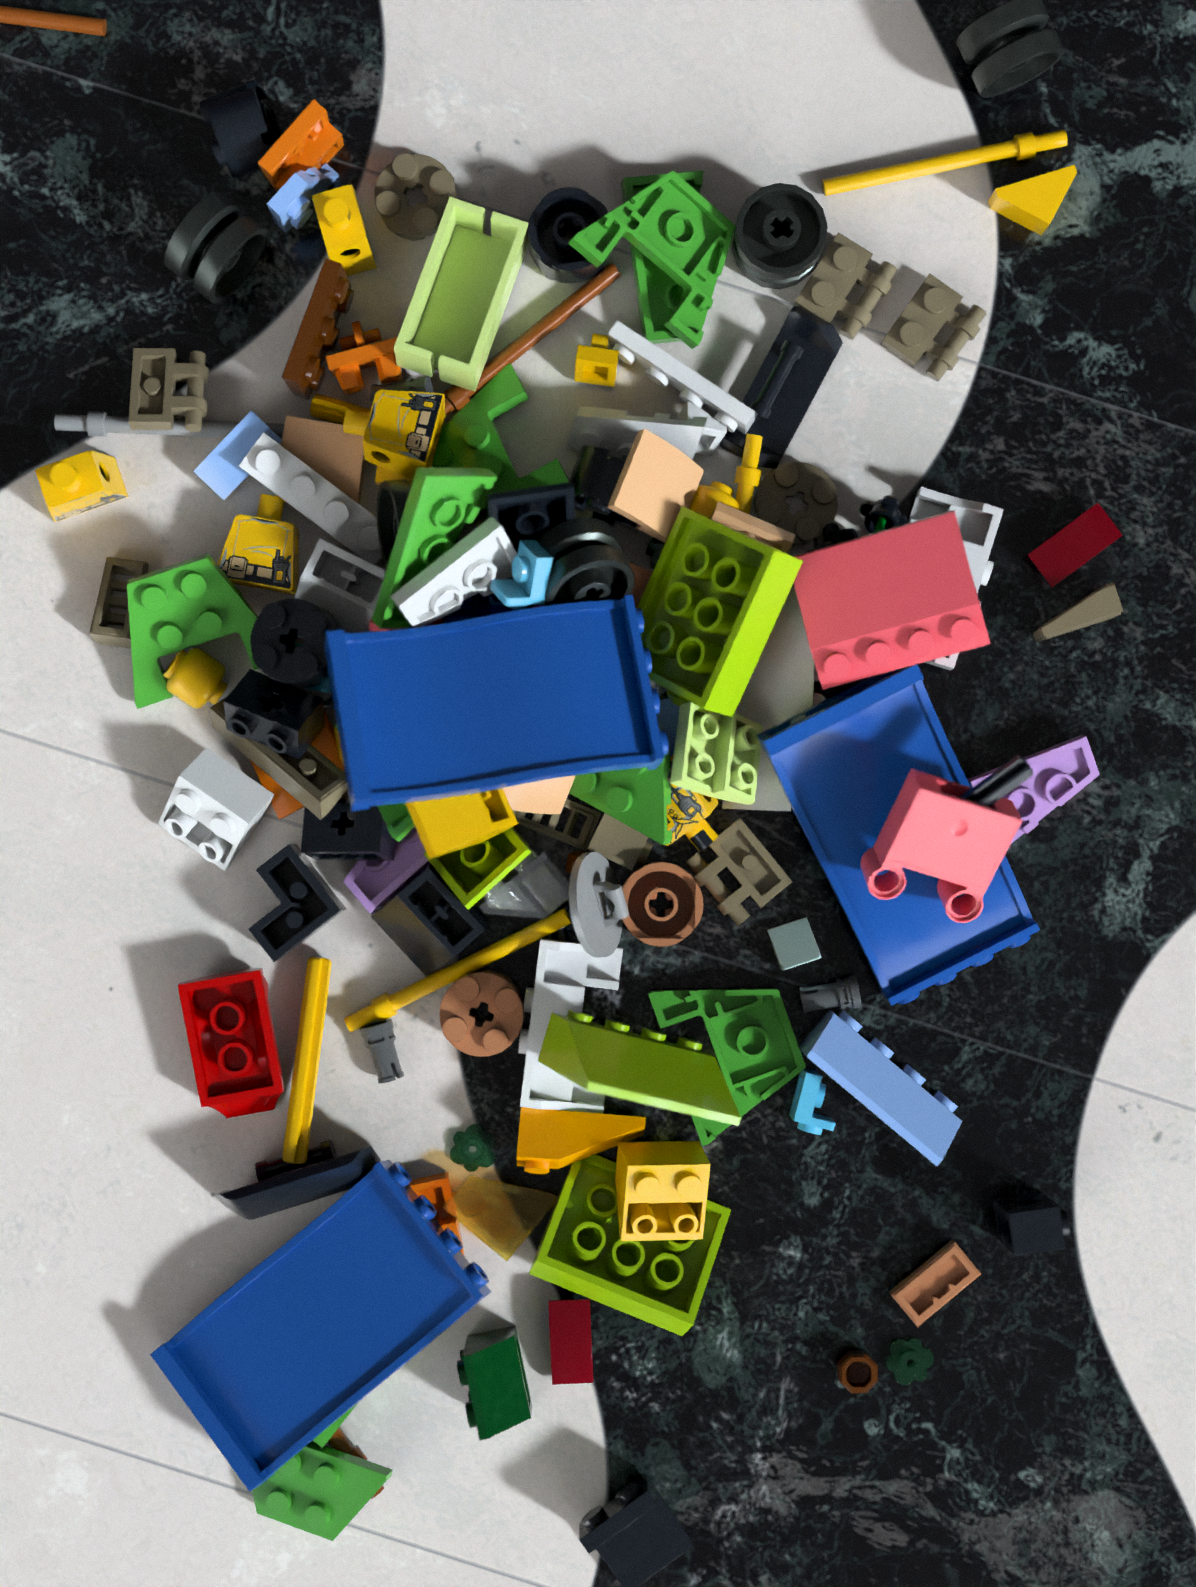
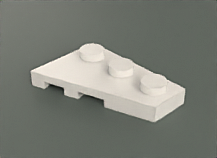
M580 406L574 419L567 448L580 452L582 446H595L610 450L608 456L622 459L623 455L628 457L637 432L646 429L667 441L693 460L708 417L693 416L691 421L671 419V414L655 413L654 418L633 416L629 410Z
M490 517L415 578L407 582L391 596V599L412 628L424 627L459 610L463 600L480 593L483 597L492 594L493 592L490 590L491 580L513 577L512 562L517 553L502 526L493 517Z

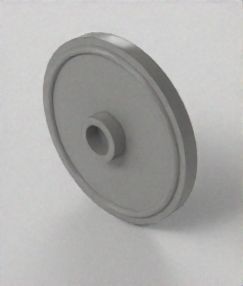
M598 852L583 853L576 859L570 875L569 907L571 919L583 949L592 957H607L616 950L619 944L623 924L622 919L627 918L630 914L622 886L618 884L614 870L608 860Z

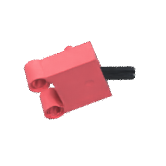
M1020 755L1015 756L972 788L911 769L874 846L868 849L861 858V870L870 893L874 897L883 900L892 899L900 895L906 885V877L902 869L904 867L939 878L937 892L946 914L951 920L958 923H966L976 919L984 906L982 898L1022 822L1012 800L1003 798V796L1033 775V770L1026 759ZM883 870H889L885 874L877 875V873ZM965 893L962 897L955 898L959 894Z

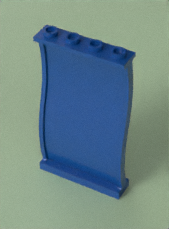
M633 594L624 595L620 600L556 604L418 628L361 633H345L344 629L326 631L324 646L351 811L369 809L370 806L408 803L473 794L579 774L647 767L648 770L656 769L664 760V755L668 753V740L665 730H659L656 714L660 712V700L657 690L655 688L651 689L648 673L652 671V659L649 649L643 648L640 633L644 631V618L642 610L635 608Z
M917 664L871 676L756 735L857 937L878 982L879 990L891 1006L896 1003L906 1004L915 1000L920 995V991L932 985L946 984L957 976V972L969 966L977 967L984 965L993 959L994 953L1006 947L1015 948L1030 940V935L1040 931L1037 922L1032 918L1005 855L982 898L984 905L982 912L971 922L958 923L948 917L937 892L939 878L903 867L902 869L906 877L905 889L900 895L888 900L874 897L868 889L861 870V858L868 849L874 846L911 769L971 787L936 715L922 681L924 678ZM883 870L877 873V875L885 874L889 870ZM965 893L959 894L955 898L962 897Z
M385 1160L375 1164L365 1177L326 1211L231 1286L168 1342L162 1344L150 1354L249 1492L267 1481L277 1470L491 1293V1290L486 1285L489 1282L486 1273L477 1263L472 1262L470 1264L460 1251L463 1245L459 1238L449 1228L444 1230L434 1218L437 1215L436 1209L425 1196H417L409 1185L412 1181L410 1175L398 1162L393 1164L390 1160Z

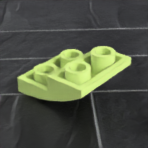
M692 702L681 704L670 783L709 797L747 805L754 804L761 744L756 735L763 732V725L737 713H734L733 717L705 710Z

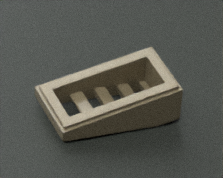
M113 557L106 558L90 628V635L96 643L131 649L128 598L112 596L113 591L127 593V582L115 580V574L135 577L146 574L149 567L147 562ZM110 607L125 609L127 614L110 613ZM108 624L124 626V628H110L108 627Z
M1111 582L1101 586L1040 626L1033 633L1035 641L1038 640L1040 642L1121 615L1123 608L1115 584Z
M566 799L563 809L566 807L572 811L562 833L555 830L561 814H552L548 826L540 824L543 814L534 813L532 820L525 818L526 812L513 810L519 825L584 851L588 848L601 813ZM579 813L586 815L587 818L577 839L570 835Z

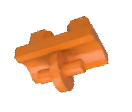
M360 320L352 322L354 335L339 338L342 350L346 351L325 356L329 370L333 377L337 378L345 395L366 389L361 370L376 366L381 384H389L403 379L402 367L396 365L394 352L397 337L380 341L382 337L379 328L363 332Z

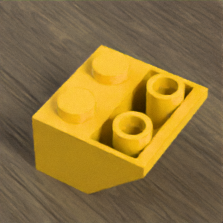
M503 788L405 803L429 859L482 843L518 824Z
M699 1141L618 1142L615 1185L619 1237L621 1241L703 1239L710 1162Z

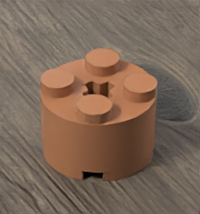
M661 861L644 864L631 872L622 885L630 914L627 918L622 919L628 931L645 944L659 947L677 944L687 938L701 920L703 913L701 889L690 873L675 864ZM657 892H664L665 898L672 900V906L666 907L662 915H657L656 909L649 906V900L656 899Z
M479 969L460 977L449 987L441 1002L439 1016L443 1034L455 1048L468 1055L485 1057L501 1053L517 1038L524 1021V1001L519 989L509 977L495 970ZM484 1002L489 1004L488 1011L494 1014V1018L487 1017L484 1022L477 1021V1014L472 1012V1008H478Z

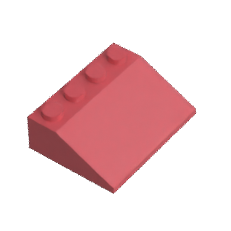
M955 510L794 556L803 560L794 580V586L822 690L990 644Z

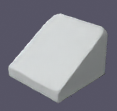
M686 401L676 420L691 421L693 416L708 417L695 453L712 456L725 436L727 427L690 401Z

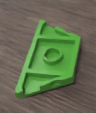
M669 750L667 755H664V760L653 770L643 767L575 776L569 791L571 795L662 845L670 844L672 840V830H667V805L671 804V787L668 783V774L670 772Z
M311 1441L267 1481L252 1490L257 1514L333 1541L392 1476L393 1469L328 1446L321 1448L317 1443Z

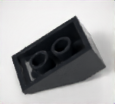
M573 482L487 494L484 522L493 517L502 526L516 553H518L520 540L537 541L549 529L562 522L575 519Z

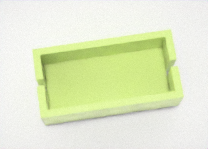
M449 197L394 345L397 366L432 377L436 370L439 371L441 381L474 392L476 391L529 244L528 222L493 211L490 218L491 236L485 234V208Z

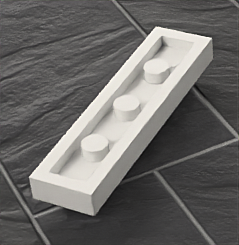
M617 320L608 333L610 345L613 346L612 350L619 351L618 358L629 365L633 361L637 362L647 369L645 374L653 382L662 387L670 384L681 392L679 397L685 403L690 401L700 408L703 406L715 414L714 418L726 426L727 431L734 433L738 429L744 434L747 433L755 420L754 410Z
M263 432L239 467L362 559L376 565L382 557L378 539L377 517Z

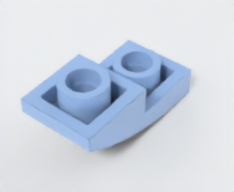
M251 410L193 472L221 499L225 500L249 475L239 465L262 433H266L277 443H280L282 439Z

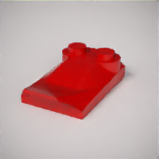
M242 969L179 983L177 986L201 1107H211L224 1115L226 1119L274 1110L279 1096L285 1089L268 1001V983L264 977L263 969Z

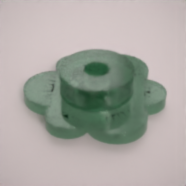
M471 1124L465 1132L458 1131L453 1137L455 1145L450 1151V1158L454 1163L464 1164L465 1169L469 1172L476 1171L479 1166L486 1168L494 1163L495 1153L492 1148L495 1146L496 1140L490 1134L485 1135V1129L480 1124ZM475 1146L477 1151L471 1152L469 1147Z
M911 1338L908 1342L903 1339L894 1340L889 1348L891 1356L887 1358L886 1366L890 1371L894 1372L896 1381L901 1385H908L914 1379L917 1381L925 1380L927 1377L926 1369L931 1367L934 1362L932 1352L927 1348H922V1343L918 1338ZM908 1360H913L912 1364H907Z

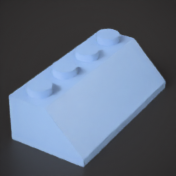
M829 1010L799 1045V1049L826 1074L933 1164L938 1166L962 1123V1120L953 1114L958 1106L939 1090L932 1096L922 1088L921 1085L926 1079L908 1064L902 1070L889 1060L894 1052L876 1037L869 1043L859 1035L858 1031L863 1026L844 1010L839 1016Z

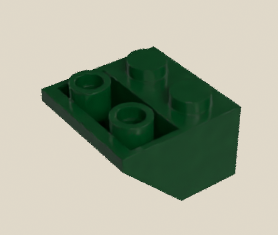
M516 1326L468 1335L464 1349L460 1350L457 1370L461 1386L468 1385L469 1402L465 1403L467 1420L470 1428L477 1427L480 1441L489 1439L530 1419L532 1415V1402Z

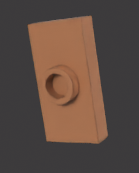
M952 1239L889 1291V1293L918 1327L979 1277L981 1273Z

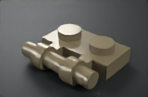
M838 232L793 306H798L828 323H831L837 313L846 319L840 329V333L846 338L853 340L860 328H866L872 319L870 312L879 298L885 297L892 287L890 281L897 268L891 263L883 261L876 273L870 272L865 267L873 253ZM855 283H858L866 288L857 304H852L846 300V297Z
M929 273L884 337L881 345L912 367L916 365L924 354L933 361L926 374L931 379L940 381L947 370L951 371L959 361L957 355L968 340L972 341L980 331L978 325L985 317L986 312L977 305H972L965 316L954 311L963 296ZM945 324L954 332L946 344L940 346L933 339Z
M133 348L128 420L131 430H173L174 415L186 417V430L190 432L202 430V418L207 415V401L203 399L204 385H207L209 381V369L205 366V353L192 351L189 353V363H177L178 357L175 348ZM176 382L188 384L187 396H175Z
M738 818L718 835V838L709 845L718 856L708 864L699 852L695 853L685 862L695 873L693 878L700 887L704 885L718 901L716 907L724 916L728 914L737 926L750 916L740 904L747 897L751 896L761 908L793 882L741 818ZM725 867L741 884L732 893L717 876Z

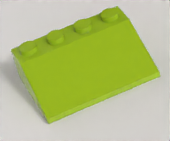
M682 506L637 607L642 610L644 618V631L640 633L643 648L649 649L652 659V671L648 673L649 680L705 710L733 717L803 560Z
M568 1009L567 1016L551 1013L538 1062L581 1088L739 1126L741 1116L718 1062L714 1056L701 1051L702 1043L684 1037H679L677 1043L665 1041L666 1034L648 1028H642L641 1034L629 1032L630 1025L607 1018L604 1025L593 1023L592 1015Z
M595 1154L571 1164L528 1274L683 1336L694 1324L731 1209L707 1200L703 1239L621 1241L619 1237L615 1185L616 1162Z

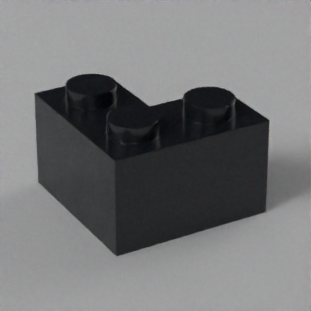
M288 844L256 869L281 904L248 930L272 961L276 962L338 916L346 907L305 854L301 852L298 845Z

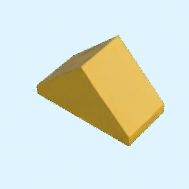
M1071 165L996 188L988 200L989 207L1004 217L1042 235L1050 225L1077 174L1076 167Z

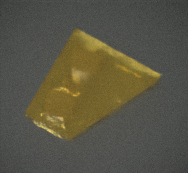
M469 1174L442 1207L505 1261H508L558 1198L552 1193Z

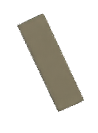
M227 697L210 707L213 728L319 819L324 818L348 789L345 773L312 745L309 746L300 760L285 753H277L268 746L248 738L238 737L226 729L223 701Z

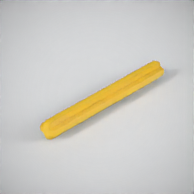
M309 957L307 960L282 1154L283 1161L287 1163L303 1164L307 1161L332 966L331 960L327 958Z

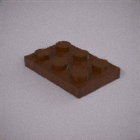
M327 258L324 260L282 374V379L292 393L307 400L310 399L312 391H318L323 383L326 368L322 367L325 355L327 351L331 353L334 351L340 334V329L336 328L341 313H348L354 297V290L350 289L351 284L342 264Z

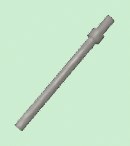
M88 411L87 415L55 414L54 418L55 430L87 432L89 436L106 437L108 433L225 438L240 423L202 420V430L190 432L185 429V419H174L173 430H131L128 422L129 417L108 416L107 412ZM265 423L282 439L284 424Z

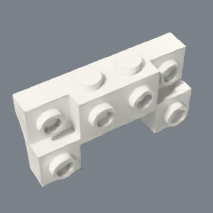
M921 487L917 491L908 523L955 510L978 593L980 584L986 586L992 573L994 562L988 561L1004 509ZM959 653L924 663L952 670L955 667Z
M540 939L534 988L526 987L524 1012L531 1013L529 1029L521 1028L518 1053L526 1054L520 1107L603 1114L605 1094L581 1088L538 1062V1058L552 1012L567 1016L568 1009L582 1012L585 986L618 990L623 947H617L610 956L595 958L589 955L580 943Z

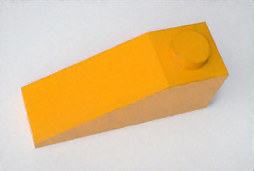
M521 1107L516 1155L517 1166H523L524 1171L528 1173L547 1174L549 1169H560L618 1146V1142H628L643 1136L646 1117Z

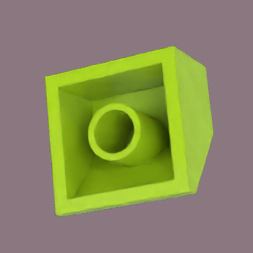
M513 826L473 846L429 859L427 852L424 855L462 904L469 910L531 853L529 844Z

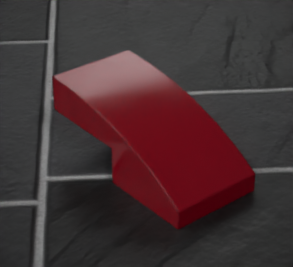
M1097 502L1031 551L1028 556L1050 586L1054 587L1123 534L1099 502Z
M590 1299L549 1300L552 1385L594 1383Z

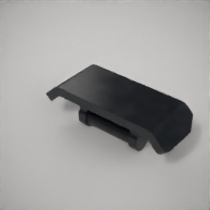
M798 306L791 308L742 401L743 404L755 411V420L746 434L763 436L758 467L775 469L779 465L843 344L832 324ZM738 429L734 433L727 431L720 442V446L742 458L746 434Z
M330 1139L320 1142L319 1146L308 1149L307 1161L303 1164L287 1163L283 1161L282 1157L268 1162L267 1160L256 1162L257 1183L235 1190H225L215 1194V1196L229 1210L245 1219L254 1220L349 1190L365 1177L381 1159L372 1146H365L347 1155L337 1157L334 1144Z

